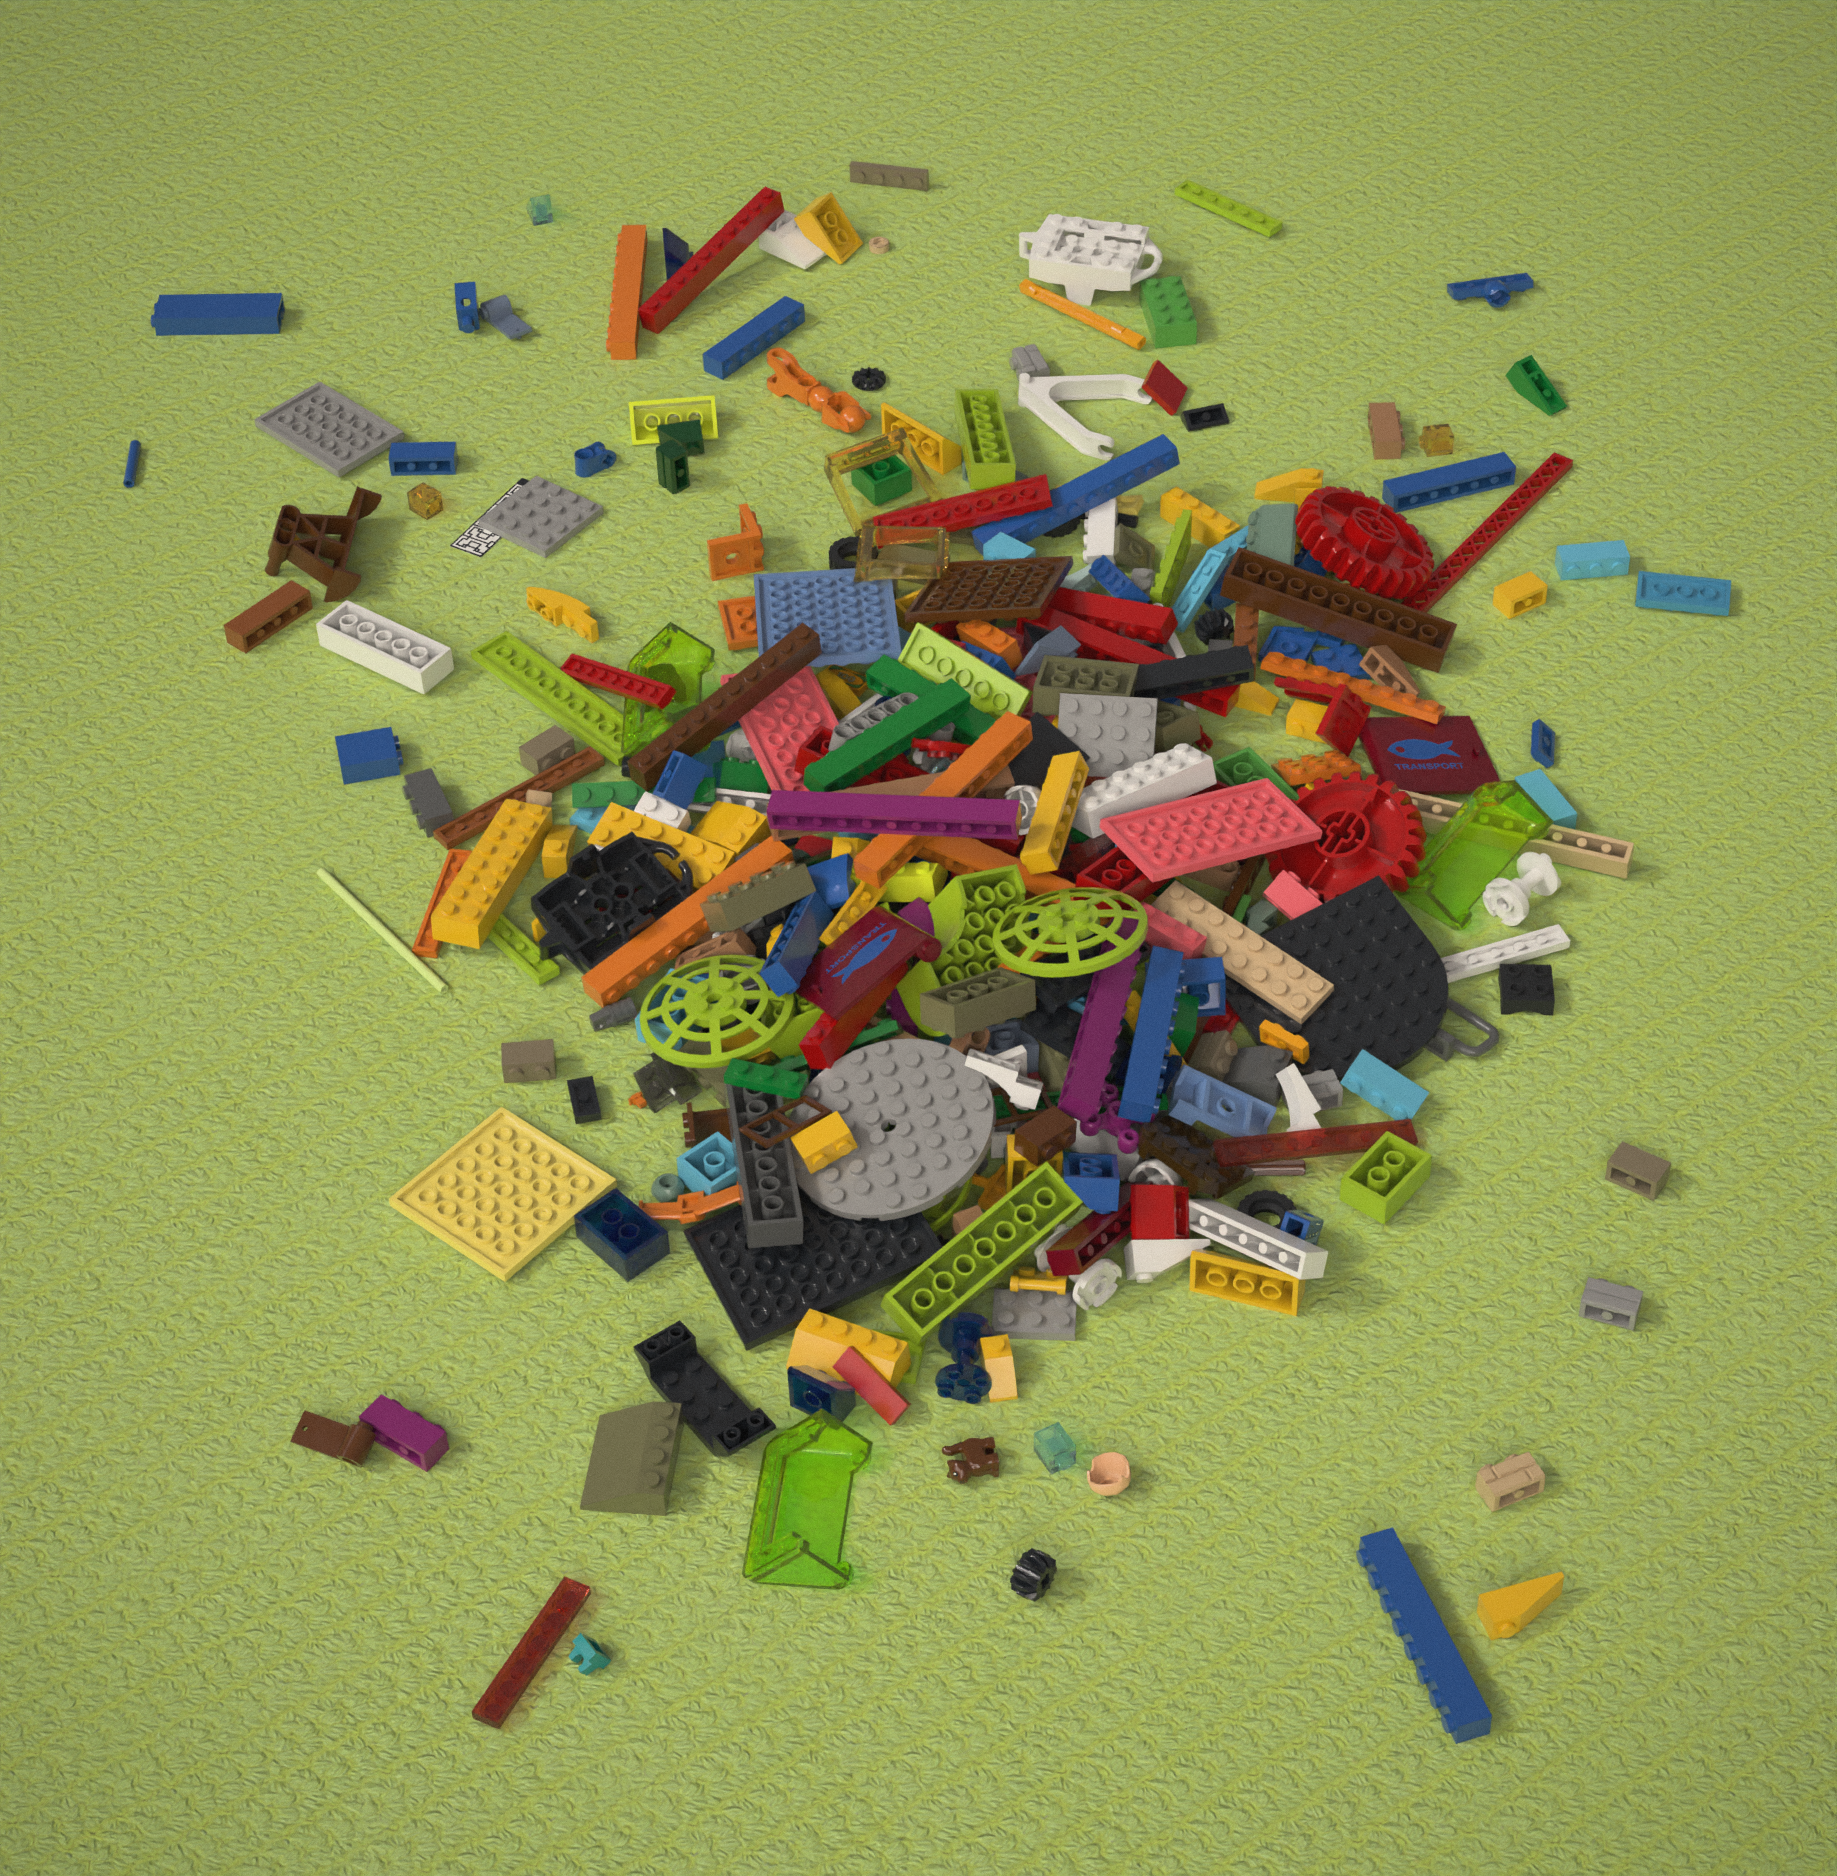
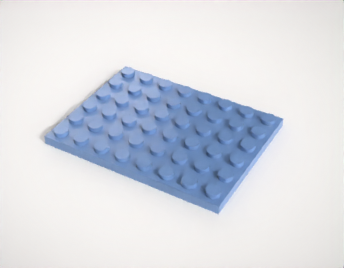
M890 566L754 574L759 657L801 623H804L819 634L822 654L806 666L823 667L834 664L845 666L850 663L870 664L876 662L884 654L891 659L898 660L901 654V645Z

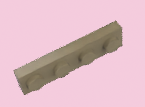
M851 161L850 182L927 191L929 188V170Z

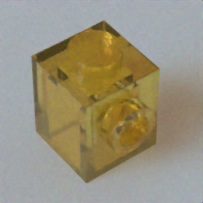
M1449 424L1423 426L1422 436H1419V445L1421 449H1424L1427 457L1453 453L1454 435Z
M424 482L407 492L409 510L422 518L429 520L443 511L441 492Z

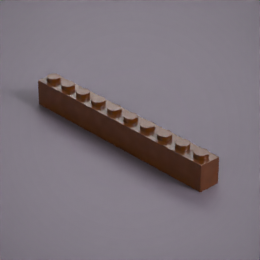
M801 623L629 759L627 762L631 780L645 791H650L657 785L673 750L686 754L689 757L694 756L822 654L819 634L804 623Z

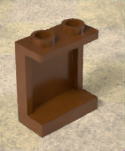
M692 1102L686 1103L687 1112L682 1113L684 1129L689 1128V1132H684L686 1148H693L717 1131L732 1143L727 1108L694 1112L692 1111Z

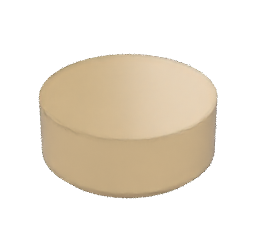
M880 236L872 238L869 241L870 252L874 254L888 252L889 240Z

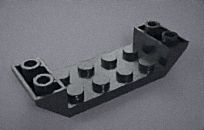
M680 1320L633 1347L652 1387L666 1402L682 1403L684 1423L714 1456L729 1457L776 1429L774 1422L760 1407L751 1411L697 1352L696 1337Z

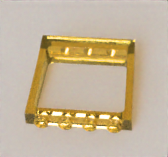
M903 427L825 455L824 472L855 536H875L873 517L867 520L859 518L840 476L842 474L900 454L910 469H912L928 497L883 514L943 500Z
M863 525L857 545L854 582L881 579H940L942 573L946 574L948 567V549L950 544L948 542L950 534L946 533V527ZM935 543L934 563L871 558L872 547Z

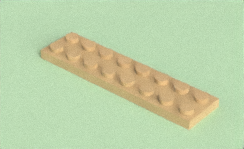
M1176 880L1151 904L1154 908L1207 937L1202 958L1222 957L1225 974L1300 1024L1334 991L1332 983Z

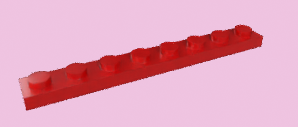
M573 653L560 668L578 682L663 710L670 704L672 697L677 692L670 685Z

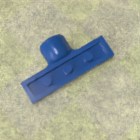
M1527 273L1450 283L1447 284V292L1455 300H1465L1467 297L1474 296L1478 298L1484 297L1490 306L1500 308L1509 302L1511 296L1508 293H1511V291L1523 292L1526 289L1533 288V279Z

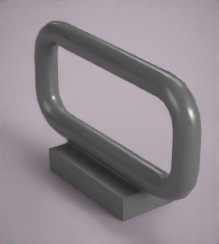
M1448 997L1447 1009L1488 1034L1489 1038L1480 1045L1472 1047L1440 1028L1436 1037L1432 1038L1424 1048L1444 1061H1448L1453 1056L1454 1050L1465 1056L1479 1057L1497 1045L1500 1034L1493 1025Z

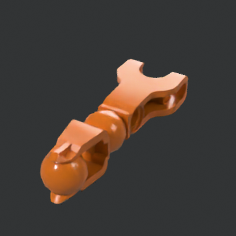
M779 347L767 352V364L775 371V374L767 378V388L775 395L782 397L788 394L797 401L807 406L810 405L814 411L822 413V423L847 433L860 431L865 421L871 419L870 412L859 406V402L847 392L840 391L834 393L829 387L823 386L821 382L816 381L812 375L799 366L798 361L790 352Z

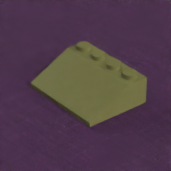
M1044 655L1033 686L1032 713L1038 711L1042 716L1059 715L1060 693L1134 697L1139 664Z
M653 1401L599 1416L580 1510L666 1516L684 1427L682 1403Z

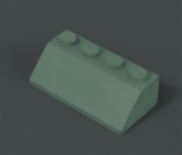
M1262 505L1251 512L1248 517L1247 550L1294 566L1297 527L1295 519L1298 514V505Z

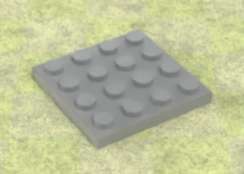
M535 476L478 519L479 527L547 558L603 514V506L539 476Z
M1060 693L1058 730L1090 757L1086 762L1089 772L1083 788L1090 786L1096 780H1103L1112 776L1114 772L1124 771L1133 767L1137 762H1144L1153 758L1155 753L1157 698Z

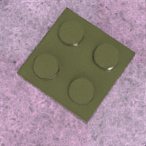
M1120 523L1115 528L1113 557L1119 563L1125 564L1132 570L1135 568L1154 570L1155 545Z

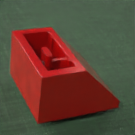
M1131 1185L1129 1201L1131 1205L1130 1231L1132 1240L1189 1239L1188 1187L1177 1185Z

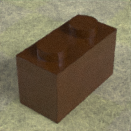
M1053 1105L1015 1130L1014 1150L1035 1166H1039L1076 1142L1077 1121Z

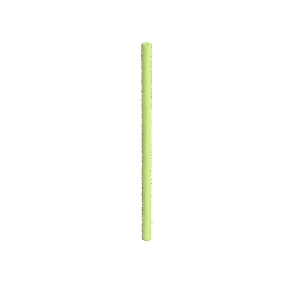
M320 868L317 871V875L441 994L448 991V986L325 868Z

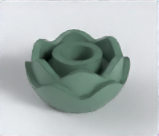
M666 1173L654 1180L651 1193L658 1202H676L678 1195H683L685 1185L677 1175Z

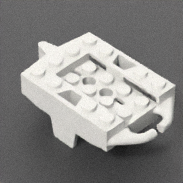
M1049 214L1037 232H1021L1019 234V256L1029 259V278L1064 285L1067 299L1081 305H1091L1095 289L1130 291L1133 284L1156 274L1163 260L1161 250L1149 238V227L1138 224L1129 225L1120 222H1106L1083 219L1081 217H1067L1060 214ZM1027 242L1033 243L1031 250H1027ZM1145 254L1155 257L1150 268L1140 269Z

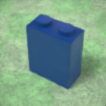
M391 727L335 736L344 785L401 775L399 765H403L401 750L396 751L400 749L398 735L393 736Z

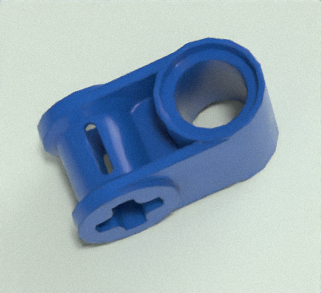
M599 441L585 448L578 449L574 453L575 474L583 478L590 477L597 472L610 468L616 461V454L612 450H607L605 445Z

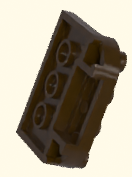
M1168 1115L1154 1123H1142L1138 1132V1146L1140 1148L1138 1155L1144 1160L1154 1156L1189 1182L1187 1186L1189 1193L1194 1196L1199 1191L1212 1194L1213 1199H1219L1252 1181L1255 1174L1244 1162L1229 1154L1225 1148L1214 1143L1203 1132Z

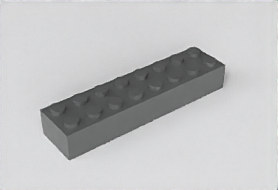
M724 1083L725 1102L748 1248L803 1244V1216L789 1137L766 1149L739 1131L740 1127L784 1106L782 1096ZM772 1118L751 1130L768 1140L788 1130V1128Z

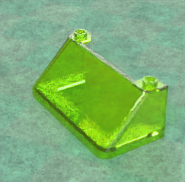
M669 622L637 652L627 667L628 672L670 685L677 691L672 697L670 704L663 710L625 698L621 752L629 758L636 755L701 703L702 675L706 671L709 672L715 664L714 648L672 622ZM711 742L696 754L707 751L711 745Z
M1515 780L1484 783L1468 797L1425 847V858L1418 862L1420 868L1418 876L1414 878L1406 877L1410 886L1406 892L1395 890L1394 892L1451 929L1464 930L1472 922V912L1470 909L1483 895V892L1486 891V885L1502 873L1529 840L1543 839L1550 830L1548 828L1554 821Z
M823 1408L773 1437L764 1449L742 1569L743 1577L754 1584L840 1590L852 1583L854 1577L852 1564L847 1561L840 1562L853 1476L860 1470L867 1468L870 1464L873 1442Z

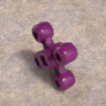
M1107 1083L1106 1089L1099 1099L1102 1101L1101 1107L1105 1108L1106 1112L1096 1116L1091 1115L1086 1123L1080 1121V1131L1085 1136L1092 1137L1097 1135L1100 1130L1105 1129L1110 1135L1118 1136L1117 1145L1121 1152L1125 1154L1134 1153L1138 1148L1139 1135L1130 1126L1134 1123L1142 1125V1122L1118 1117L1121 1102L1118 1101L1119 1091L1115 1085ZM1156 1114L1151 1115L1150 1123L1155 1120Z

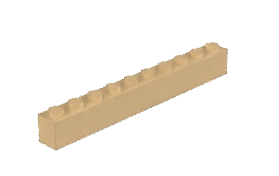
M1406 791L1410 795L1413 805L1418 807L1423 820L1422 824L1427 833L1518 854L1535 852L1540 855L1545 853L1551 858L1552 862L1627 879L1633 860L1634 843Z

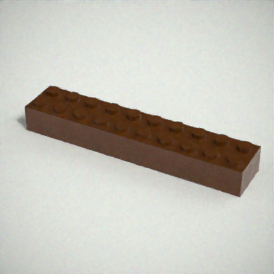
M1238 547L1224 576L1220 596L1369 649L1373 646L1387 645L1401 660L1439 673L1457 627L1456 623Z

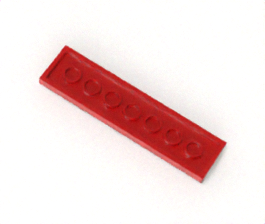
M1043 474L874 516L877 547L882 549L886 542L896 544L911 543L918 539L935 537L939 534L955 532L959 529L975 527L983 523L1000 521L1003 518L1020 516L1028 512L1052 507L1047 475Z

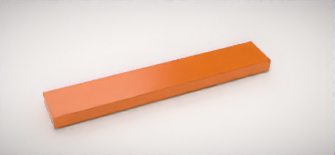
M449 850L412 948V952L417 957H438L443 941L433 939L431 915L472 853L471 850Z

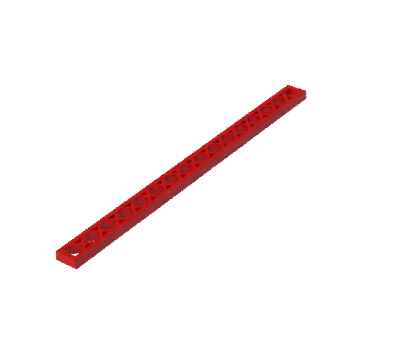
M1554 452L1431 574L1422 590H1419L1412 597H1407L1401 604L1427 613L1573 467V460Z

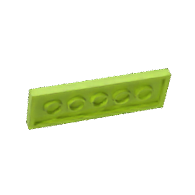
M1183 509L1181 517L1176 518L1175 531L1171 532L1170 545H1167L1165 549V559H1161L1160 573L1157 572L1155 576V587L1152 586L1150 589L1149 598L1153 600V604L1161 603L1163 607L1168 608L1170 606L1191 548L1192 510Z
M917 622L898 658V661L910 670H915L920 676L934 681L937 685L952 678L971 695L970 703L975 708L990 714L996 720L1001 718L1007 711L1021 716L1033 693L1028 688L920 622Z

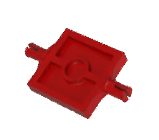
M913 738L911 742L912 748H919V752L927 753L929 758H949L951 761H956L967 748L972 746Z

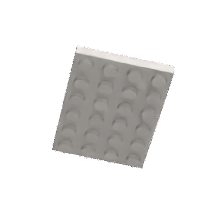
M322 382L316 383L254 419L257 428L337 477L345 475L391 447V443H398L404 439V432Z

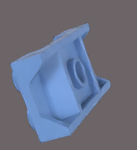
M1185 1064L1176 1073L1173 1079L1169 1116L1191 1126L1196 1120L1239 1139L1238 1148L1260 1158L1272 1147V1142L1266 1140L1267 1129L1276 1112V1107Z

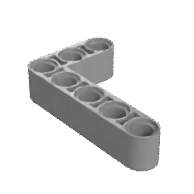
M902 693L836 725L831 736L829 752L841 747L847 740L859 736L865 729L880 723L883 718L896 713L902 706L909 705L918 696L912 693ZM952 722L925 738V740L951 742L955 728Z

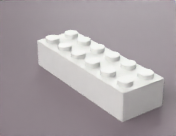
M348 600L316 624L320 646L422 694L427 693L454 670L450 647Z
M1186 743L1174 746V749L1167 752L1155 754L1149 760L1137 762L1133 767L1124 771L1114 772L1112 776L1106 779L1096 780L1090 786L1083 788L1072 827L1094 839L1105 834L1099 828L1100 819L1180 800L1217 784L1212 757Z

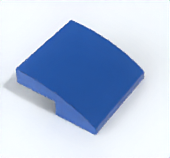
M849 853L807 867L816 892L830 910L843 906L855 890V883L850 878L853 858Z

